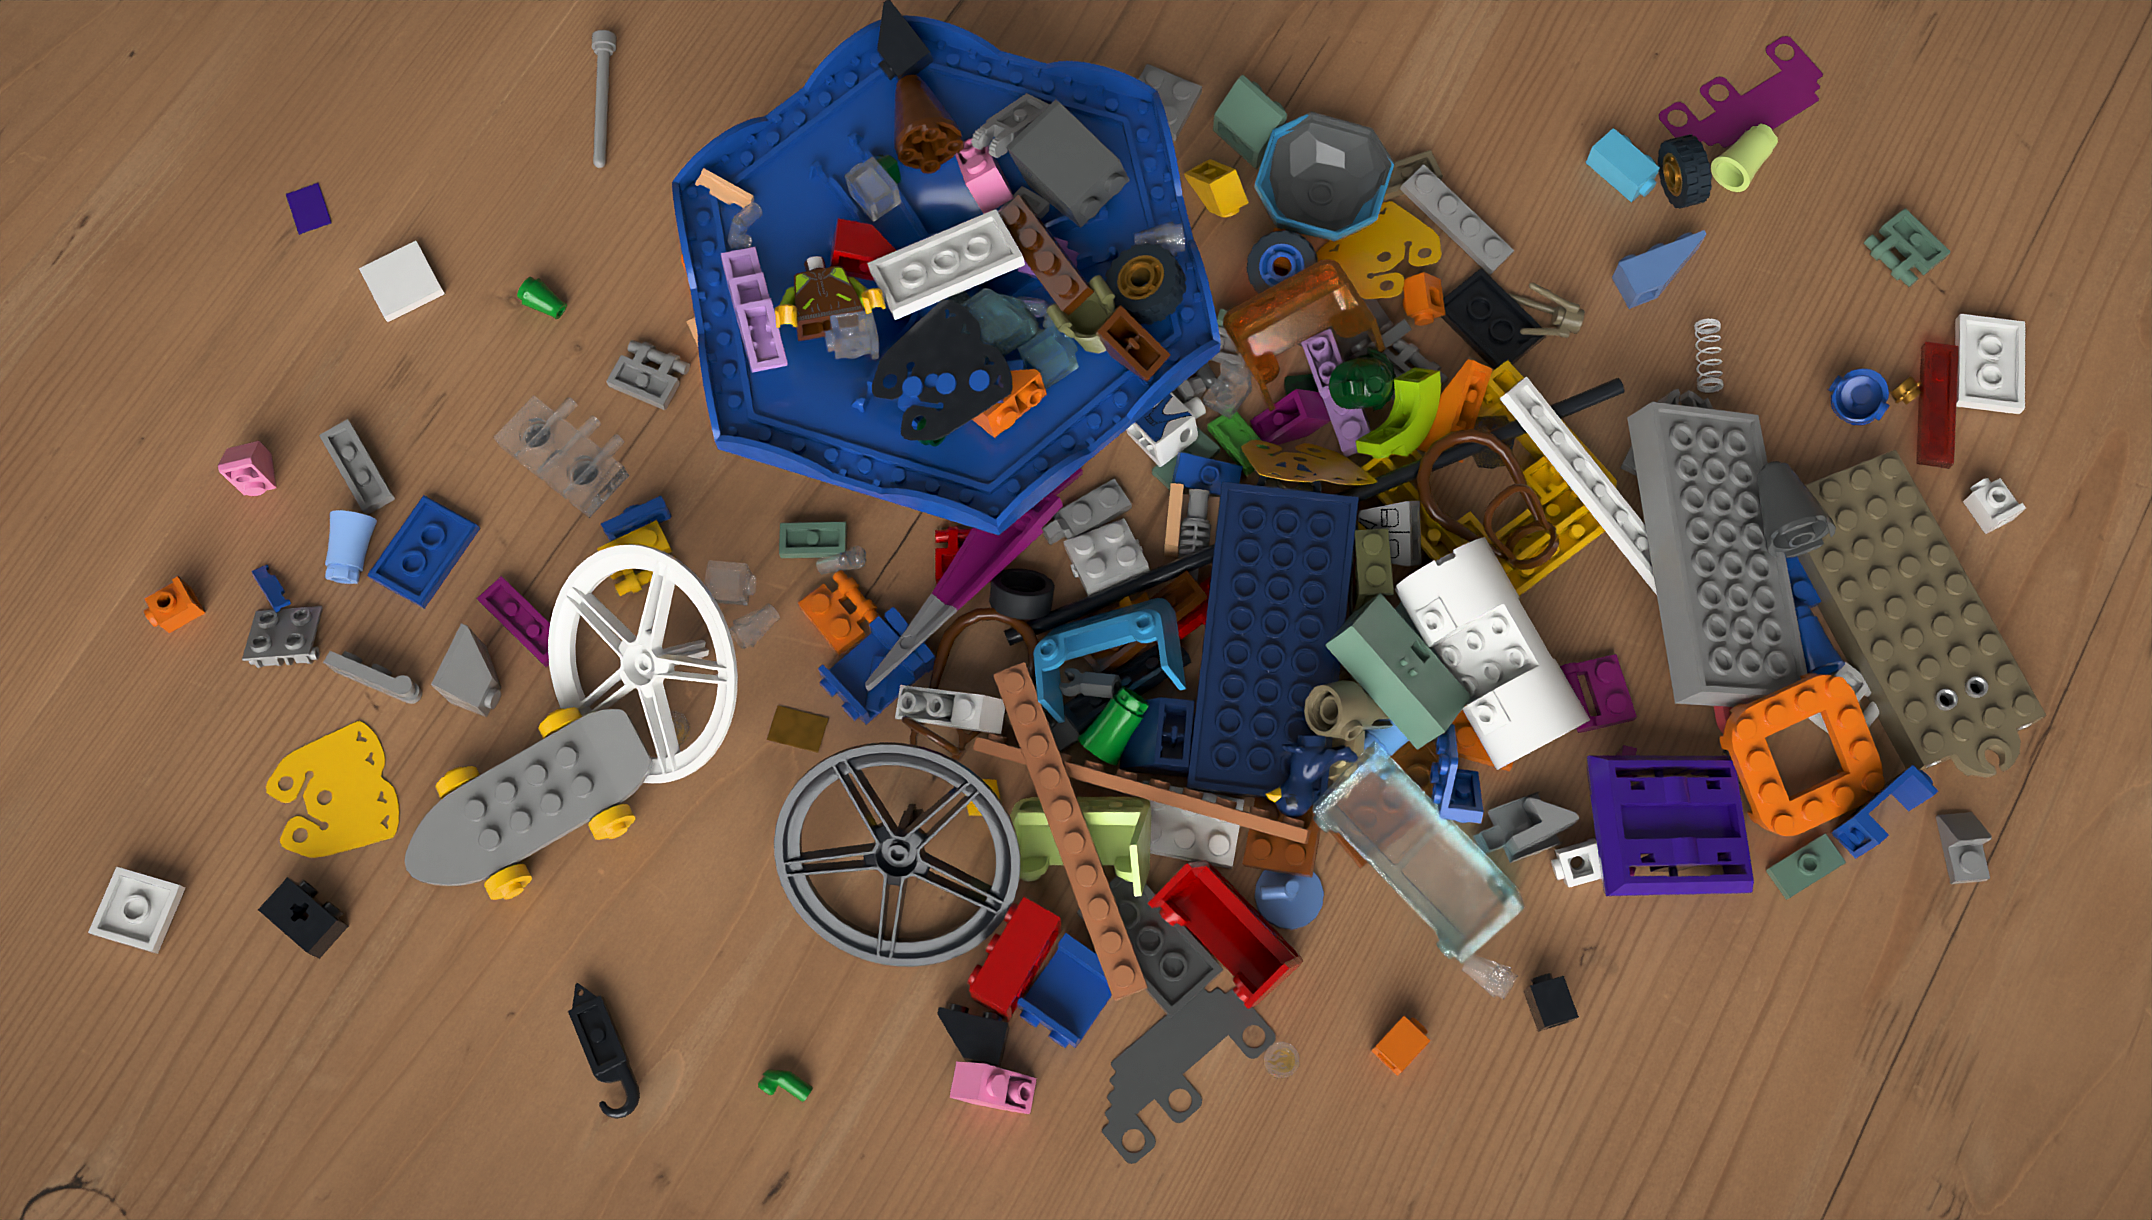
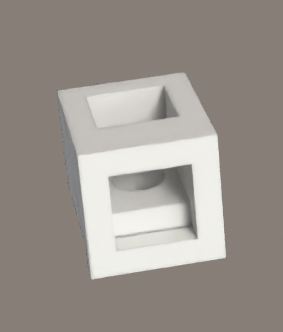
M1989 478L1979 481L1970 488L1972 493L1963 501L1985 534L2014 520L2026 509L2023 503L2019 504L2001 478L1993 482Z
M1595 838L1555 850L1557 859L1551 860L1554 874L1557 880L1563 879L1568 887L1601 879L1597 841ZM1580 856L1582 858L1581 866L1578 868L1571 867V859Z

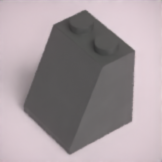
M1056 99L1006 147L1027 185L1080 228L1089 219L1093 218L1130 181L1120 160Z

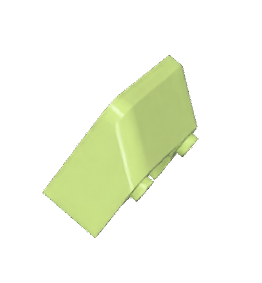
M1039 797L1025 798L1018 801L1012 809L1010 818L1015 827L1020 847V878L1023 881H1035L1047 871L1049 865L1064 864ZM1077 797L1102 865H1114L1115 874L1118 877L1123 878L1125 881L1133 882L1134 896H1142L1150 870V801L1141 797Z

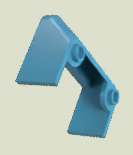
M1155 598L1055 627L1034 649L1038 702L1058 723L1065 722L1063 697L1059 688L1061 683L1059 666L1064 661L1134 641L1150 643L1158 640L1161 668L1179 690L1186 689L1177 617L1173 607L1167 600Z

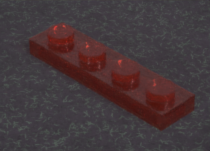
M1925 342L1921 347L1920 381L1922 384L1919 386L1921 393L1919 394L1916 464L1947 469L1954 465L1958 346Z

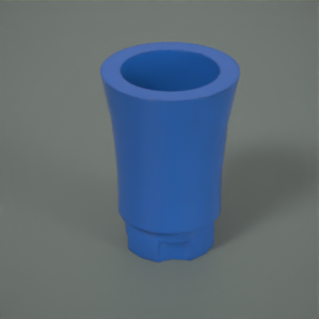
M1807 605L1795 607L1807 674H1834L1844 667L1845 662L1831 644L1818 617L1813 615L1810 607Z

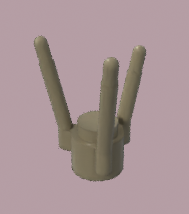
M1533 282L1529 284V288L1561 306L1554 308L1508 293L1517 303L1552 314V324L1557 327L1522 328L1520 330L1521 334L1554 335L1568 338L1570 333L1577 334L1582 326L1585 312L1583 309H1579V304L1569 302Z

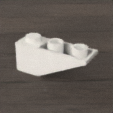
M900 685L895 719L902 720V717L906 715L920 723L1001 734L1005 705L1002 699L986 695Z

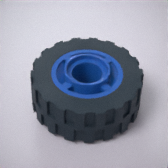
M1284 230L1271 232L1261 237L1251 248L1246 267L1249 281L1255 288L1254 290L1264 298L1275 302L1293 301L1304 295L1314 284L1318 272V258L1314 247L1302 235ZM1279 257H1286L1291 262V271L1285 276L1278 275L1274 270V262Z

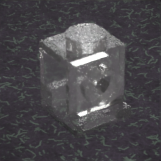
M865 311L830 316V330L824 331L828 352L834 351L836 359H854L866 354H871L872 360L879 359V339L873 312L866 314Z

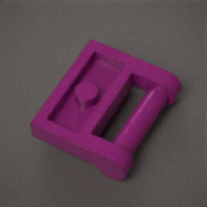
M1616 654L1560 666L1590 718V721L1576 728L1578 733L1634 721L1637 718ZM1580 675L1585 676L1597 713L1595 717L1590 716L1578 679Z

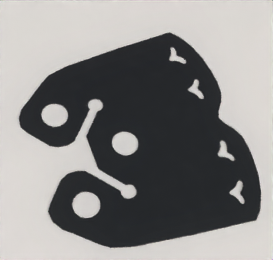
M941 300L889 348L878 364L872 383V393L875 397L890 400L900 397L903 394V382L907 379L908 369L906 365L909 362H914L915 366L912 368L911 376H917L923 382V390L917 396L919 400L935 404L942 402L944 405L940 411L925 406L913 405L909 407L902 417L901 435L904 439L912 441L942 438L974 419L1012 392V376L1005 358L996 347L981 342V328L978 321L966 308L956 302ZM948 309L949 313H954L956 316L946 318L945 310ZM963 324H966V330L970 331V335L960 333ZM985 355L988 356L989 361L994 362V365L984 366ZM976 370H984L990 375V384L982 391H975L969 385V378ZM933 373L937 374L938 377L943 373H950L956 378L957 385L951 393L941 394L937 391L936 386L933 388L926 387L924 383L925 378ZM889 374H894L897 377L896 385L889 389L885 388L883 385L884 378ZM998 375H1001L1000 382L1003 384V387L994 385ZM917 416H924L927 420L925 427L921 430H915L912 427V421Z

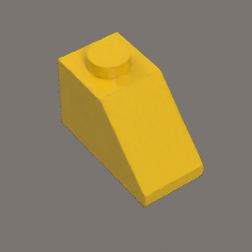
M1209 159L1184 173L1186 180L1208 211L1224 218L1231 217L1240 211V207L1249 203L1238 173L1234 168Z

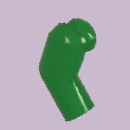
M769 1069L762 1074L764 1077L758 1082V1088L768 1095H773L779 1086L801 1102L806 1100L813 1089L811 1085L794 1073L783 1070Z

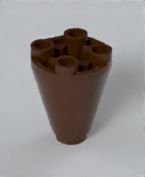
M907 75L901 78L896 85L894 147L898 160L905 166L921 169L923 173L931 174L938 171L943 163L963 150L964 142L959 126L927 83L917 75Z

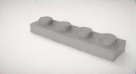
M1424 164L1402 184L1400 190L1489 275L1514 252L1496 232Z

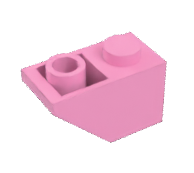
M972 138L964 141L963 150L956 153L955 156L965 184L983 214L1014 199V196L997 159L988 153L989 145L981 150L971 145Z
M260 441L226 449L218 464V470L244 496H258L266 490L276 488L272 455Z
M956 1061L950 1098L975 1105L1030 1114L1037 1078L985 1063Z

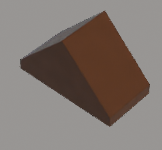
M1121 305L1095 331L1109 355L1144 381H1148L1171 355Z

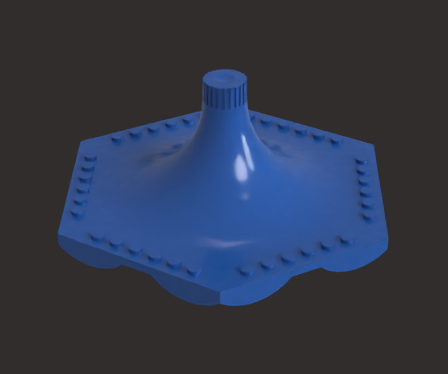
M903 15L929 49L933 58V62L916 75L927 83L957 123L963 142L972 138L975 130L985 124L987 119L1027 93L1048 104H1051L1055 99L1059 101L1120 160L1130 181L1081 228L1051 204L1049 212L1041 221L1053 237L1067 241V248L1079 253L1076 258L1077 269L1088 283L1097 275H1101L1104 281H1106L1107 277L1105 275L1107 269H1110L1112 261L1117 259L1122 251L1128 250L1136 244H1159L1163 249L1167 248L1172 253L1186 276L1185 285L1187 287L1186 293L1183 294V301L1175 308L1176 311L1172 315L1170 313L1161 322L1156 321L1151 325L1141 324L1171 355L1148 381H1144L1113 359L1107 351L1099 354L1085 351L1074 338H1069L1064 333L1059 332L1047 314L1048 307L1056 304V302L1039 279L1019 272L1017 268L944 299L958 303L964 298L971 305L968 311L976 319L982 314L989 312L983 315L985 330L990 327L986 323L995 322L994 319L996 322L1000 319L1006 321L1008 328L1002 325V327L995 331L998 334H1003L1005 329L1008 331L1007 333L999 337L1000 335L993 331L992 333L999 337L998 339L990 334L999 346L1002 345L1000 342L1013 333L1015 335L1020 332L1024 334L1019 338L1022 341L1021 344L1016 339L1005 346L1006 348L1003 350L1007 353L1004 356L1006 361L1024 360L1026 369L1039 370L1054 354L1055 357L1046 367L1061 361L1062 364L1053 374L1067 368L1069 369V371L1048 380L1045 377L1052 369L1041 372L1047 395L1036 406L1031 407L1019 417L1010 428L1005 429L995 438L973 420H970L948 434L943 442L936 447L931 445L925 446L918 440L910 441L904 439L901 435V424L905 411L898 408V398L893 400L878 398L872 393V383L880 359L889 348L939 302L897 320L894 319L886 302L885 309L875 307L871 309L872 313L866 314L863 308L864 330L798 341L796 327H793L792 324L780 325L779 332L787 359V366L752 373L721 261V253L751 247L756 248L761 272L764 274L769 298L772 300L775 312V307L780 304L786 289L794 286V275L806 272L804 262L808 258L814 256L824 258L826 268L830 267L832 242L838 218L873 225L896 250H900L983 215L982 210L965 184L955 155L943 163L938 171L931 174H925L921 169L907 167L898 160L894 147L895 92L898 81L895 77L890 81L878 65L882 61L877 51L881 20H878L855 32L838 45L818 65L803 88L766 116L752 118L737 124L710 141L688 161L672 182L675 216L691 291L698 333L702 380L712 432L719 450L1000 535L1220 352L1221 340L1212 294L1199 249L1193 238L1182 194L1172 135L1158 91L1130 75L1108 67L1078 61H1058L1046 64L1000 51L978 35L950 23L932 18ZM1009 151L1003 156L1001 155L996 158L1013 195L1021 186L1037 194L1027 185ZM879 154H883V156L890 155L898 162L901 182L894 188H891L870 168V161ZM703 168L754 196V201L746 213L743 212L741 206L735 203L729 205L709 193L710 189L705 186L695 185ZM852 190L855 193L857 192L863 199L865 204L863 202L862 204L865 206V208L857 201L858 198L855 196ZM1004 204L995 208L997 212L1004 206ZM854 277L867 289L878 288L875 281ZM1020 307L1024 308L1039 329H1047L1053 334V342L1049 345L1041 337H1038V342L1044 348V351L1041 353H1034L1029 347L1028 341L1031 334L1016 314V310ZM948 309L945 310L946 318L956 316L954 313H949ZM961 330L960 332L970 335L969 331ZM988 358L985 360L984 365H988V363L992 361H989ZM909 362L906 365L908 372H912V368L915 366L914 362ZM894 374L887 375L883 380L884 387L888 389L894 387L897 383V377ZM917 416L913 419V429L917 430V425L923 416Z

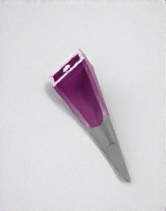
M1050 492L1000 535L972 527L931 595L893 648L866 681V689L868 691L873 689L1043 533L1042 527L1063 507L1060 497Z

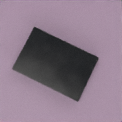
M1482 268L1443 298L1446 315L1441 316V318L1494 370L1507 360L1513 365L1547 336L1520 333L1522 328L1542 327Z

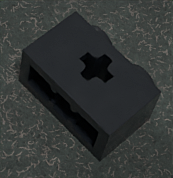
M287 877L261 905L258 911L305 952L320 959L349 927L340 919L344 913L328 900L322 904L315 898L319 892L304 879L297 883ZM305 911L309 915L307 919L303 916Z

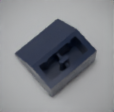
M1162 697L1146 700L1150 705L1143 714L1144 718L1135 729L1121 755L1119 769L1129 772L1187 777L1195 701Z

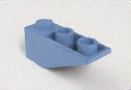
M1705 230L1695 234L1691 232L1685 233L1672 243L1667 245L1663 243L1656 244L1646 253L1638 256L1631 254L1618 262L1612 279L1629 309L1660 296L1699 249L1706 236Z

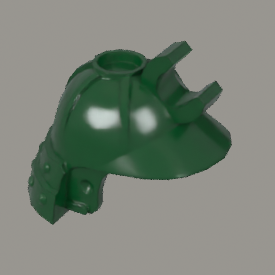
M1367 347L1366 355H1360L1357 359L1345 361L1333 370L1329 379V391L1331 398L1341 408L1363 409L1373 407V411L1382 409L1391 400L1395 390L1393 379L1397 376L1394 372L1393 364L1386 354L1376 348Z

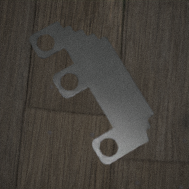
M1216 988L1211 993L1203 989L1172 1018L1166 1015L1111 1062L1112 1068L1116 1071L1115 1075L1110 1078V1083L1114 1086V1090L1107 1095V1099L1112 1105L1105 1112L1109 1123L1102 1129V1133L1127 1163H1137L1156 1144L1153 1134L1136 1115L1155 1099L1175 1123L1184 1122L1201 1107V1096L1183 1074L1225 1037L1229 1035L1242 1052L1251 1059L1259 1057L1275 1042L1276 1035L1253 1007L1248 1009L1244 1005V1002L1234 993L1233 988L1227 994H1224L1219 988ZM1256 1025L1263 1029L1265 1041L1262 1046L1250 1048L1244 1043L1242 1035L1248 1026ZM1176 1089H1184L1191 1096V1106L1185 1112H1176L1169 1105V1096ZM1131 1129L1139 1130L1145 1137V1145L1137 1153L1126 1151L1122 1145L1123 1135Z

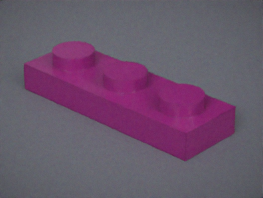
M500 576L476 599L545 667L549 666L548 639L550 623Z

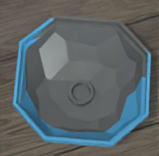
M1310 112L1272 130L1254 188L1277 228L1338 241L1377 221L1395 163L1373 128Z

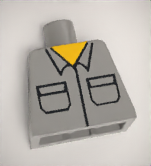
M1404 501L1359 511L1358 524H1356L1355 530L1388 529L1392 564L1404 566L1421 564L1420 501Z

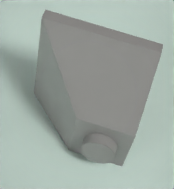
M461 623L431 685L451 704L487 717L490 710L494 709L500 700L501 685L487 647L467 625Z

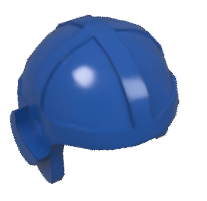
M1855 369L1845 374L1844 377L1838 375L1828 390L1832 392L1830 402L1834 413L1840 419L1852 425H1865L1875 419L1880 421L1890 406L1886 403L1889 398V388L1886 380L1881 374L1871 369Z

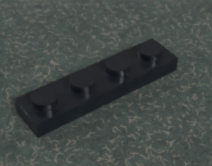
M1158 644L1112 673L1119 675L1121 687L1129 688L1139 695H1143L1169 677L1161 668ZM1180 645L1184 668L1191 663L1189 654ZM1081 693L1063 705L1064 715L1078 734L1081 735L1103 711L1111 698L1084 696Z

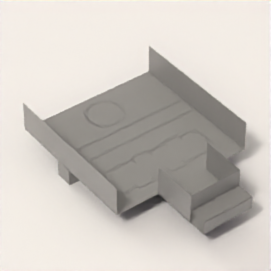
M1539 792L1488 811L1494 827L1473 836L1481 856L1504 848L1509 862L1512 863L1561 844L1557 835H1554L1513 856L1506 846L1507 841L1513 836L1511 832L1513 829L1526 822H1530L1533 826L1522 804L1528 797L1541 800L1538 795Z

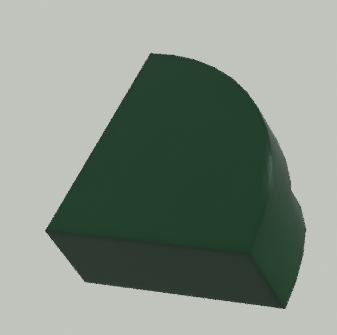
M879 154L870 161V168L891 188H894L901 182L898 162L892 156Z

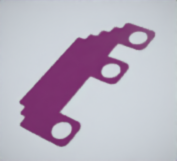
M1783 36L1766 47L1767 55L1782 70L1781 72L1742 96L1726 78L1716 77L1700 88L1701 95L1716 112L1699 121L1684 103L1676 102L1659 113V120L1675 138L1692 134L1698 138L1699 142L1704 141L1708 146L1719 143L1723 148L1733 145L1752 126L1764 124L1773 130L1818 102L1819 98L1815 91L1820 89L1817 80L1823 77V73L1790 37ZM1780 44L1790 45L1794 49V57L1787 61L1781 60L1775 55V48ZM1715 84L1725 86L1729 91L1728 98L1724 101L1712 99L1709 95L1711 86ZM1672 110H1681L1687 115V123L1681 127L1673 126L1668 121V114Z

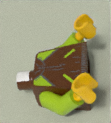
M819 256L810 257L804 262L806 272L794 275V286L786 289L780 304L775 307L776 328H780L782 324H792L797 329L798 341L864 330L863 308L866 314L872 313L871 309L875 307L885 309L883 292L879 288L867 289L854 277H848L845 269L841 266L826 268L824 258Z

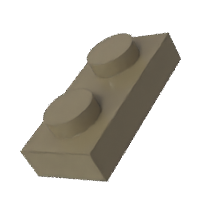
M1431 150L1394 162V168L1383 201L1403 195L1404 193L1400 190L1402 184L1423 164L1442 181V172Z

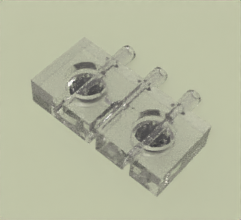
M533 395L494 438L503 450L542 481L545 480L547 485L565 499L568 498L572 505L590 518L629 477L625 467L612 457L625 441L618 434H614L600 448L589 439L592 433L601 425V422L595 416H590L577 430L565 420L578 406L572 398L568 397L553 411Z

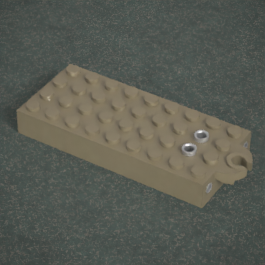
M1897 451L1888 452L1805 485L1832 518L1836 530L1832 537L1828 533L1822 538L1824 542L1822 546L1797 557L1821 600L1817 606L1849 665L1862 674L1871 691L1867 698L1870 703L1873 701L1879 709L1878 719L1905 769L1914 765L1917 769L1923 771L1952 759L1957 769L1968 777L1970 775L1984 778L1992 777L1997 774L1996 769L1985 758V751L1992 750L1999 757V768L2003 772L2014 765L2020 754L2021 740L2018 731L2032 726L2047 715Z

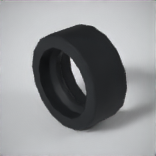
M1022 568L1002 570L991 580L989 603L999 614L1010 618H1041L1051 611L1055 585L1052 579L1034 570Z

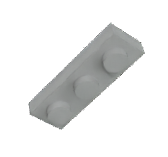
M348 419L319 435L361 510L366 515L395 500L394 495L357 431Z

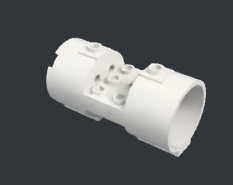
M1485 537L1454 549L1453 553L1437 561L1430 562L1396 585L1395 591L1424 643L1429 649L1434 647L1444 666L1472 696L1462 710L1496 770L1590 721L1589 716L1559 664L1550 655L1520 603L1518 593Z

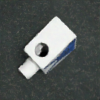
M1171 392L1126 429V431L1147 455L1161 467L1197 440L1198 431L1195 419L1204 415L1206 409L1198 397H1194L1183 404Z

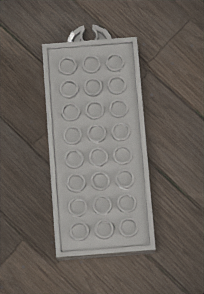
M1679 389L1673 390L1658 400V402H1651L1627 417L1674 700L1675 704L1735 707L1738 704L1751 703L1801 680V675L1807 674L1784 552H1776L1777 557H1773L1766 547L1757 475L1762 467L1768 464L1759 415L1715 410L1708 398L1703 400L1690 390L1680 395ZM1679 397H1680V402H1681L1682 405H1679V404H1678V399H1679Z

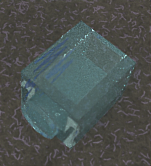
M1053 325L1018 348L1026 369H1036L1041 373L1045 389H1048L1079 368L1075 353L1078 351L1076 344L1072 338L1067 337L1065 334L1062 335Z

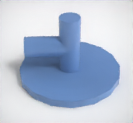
M1264 870L1256 883L1254 898L1258 911L1269 923L1278 928L1294 930L1308 925L1317 917L1323 906L1324 891L1321 881L1314 871L1313 877L1309 878Z

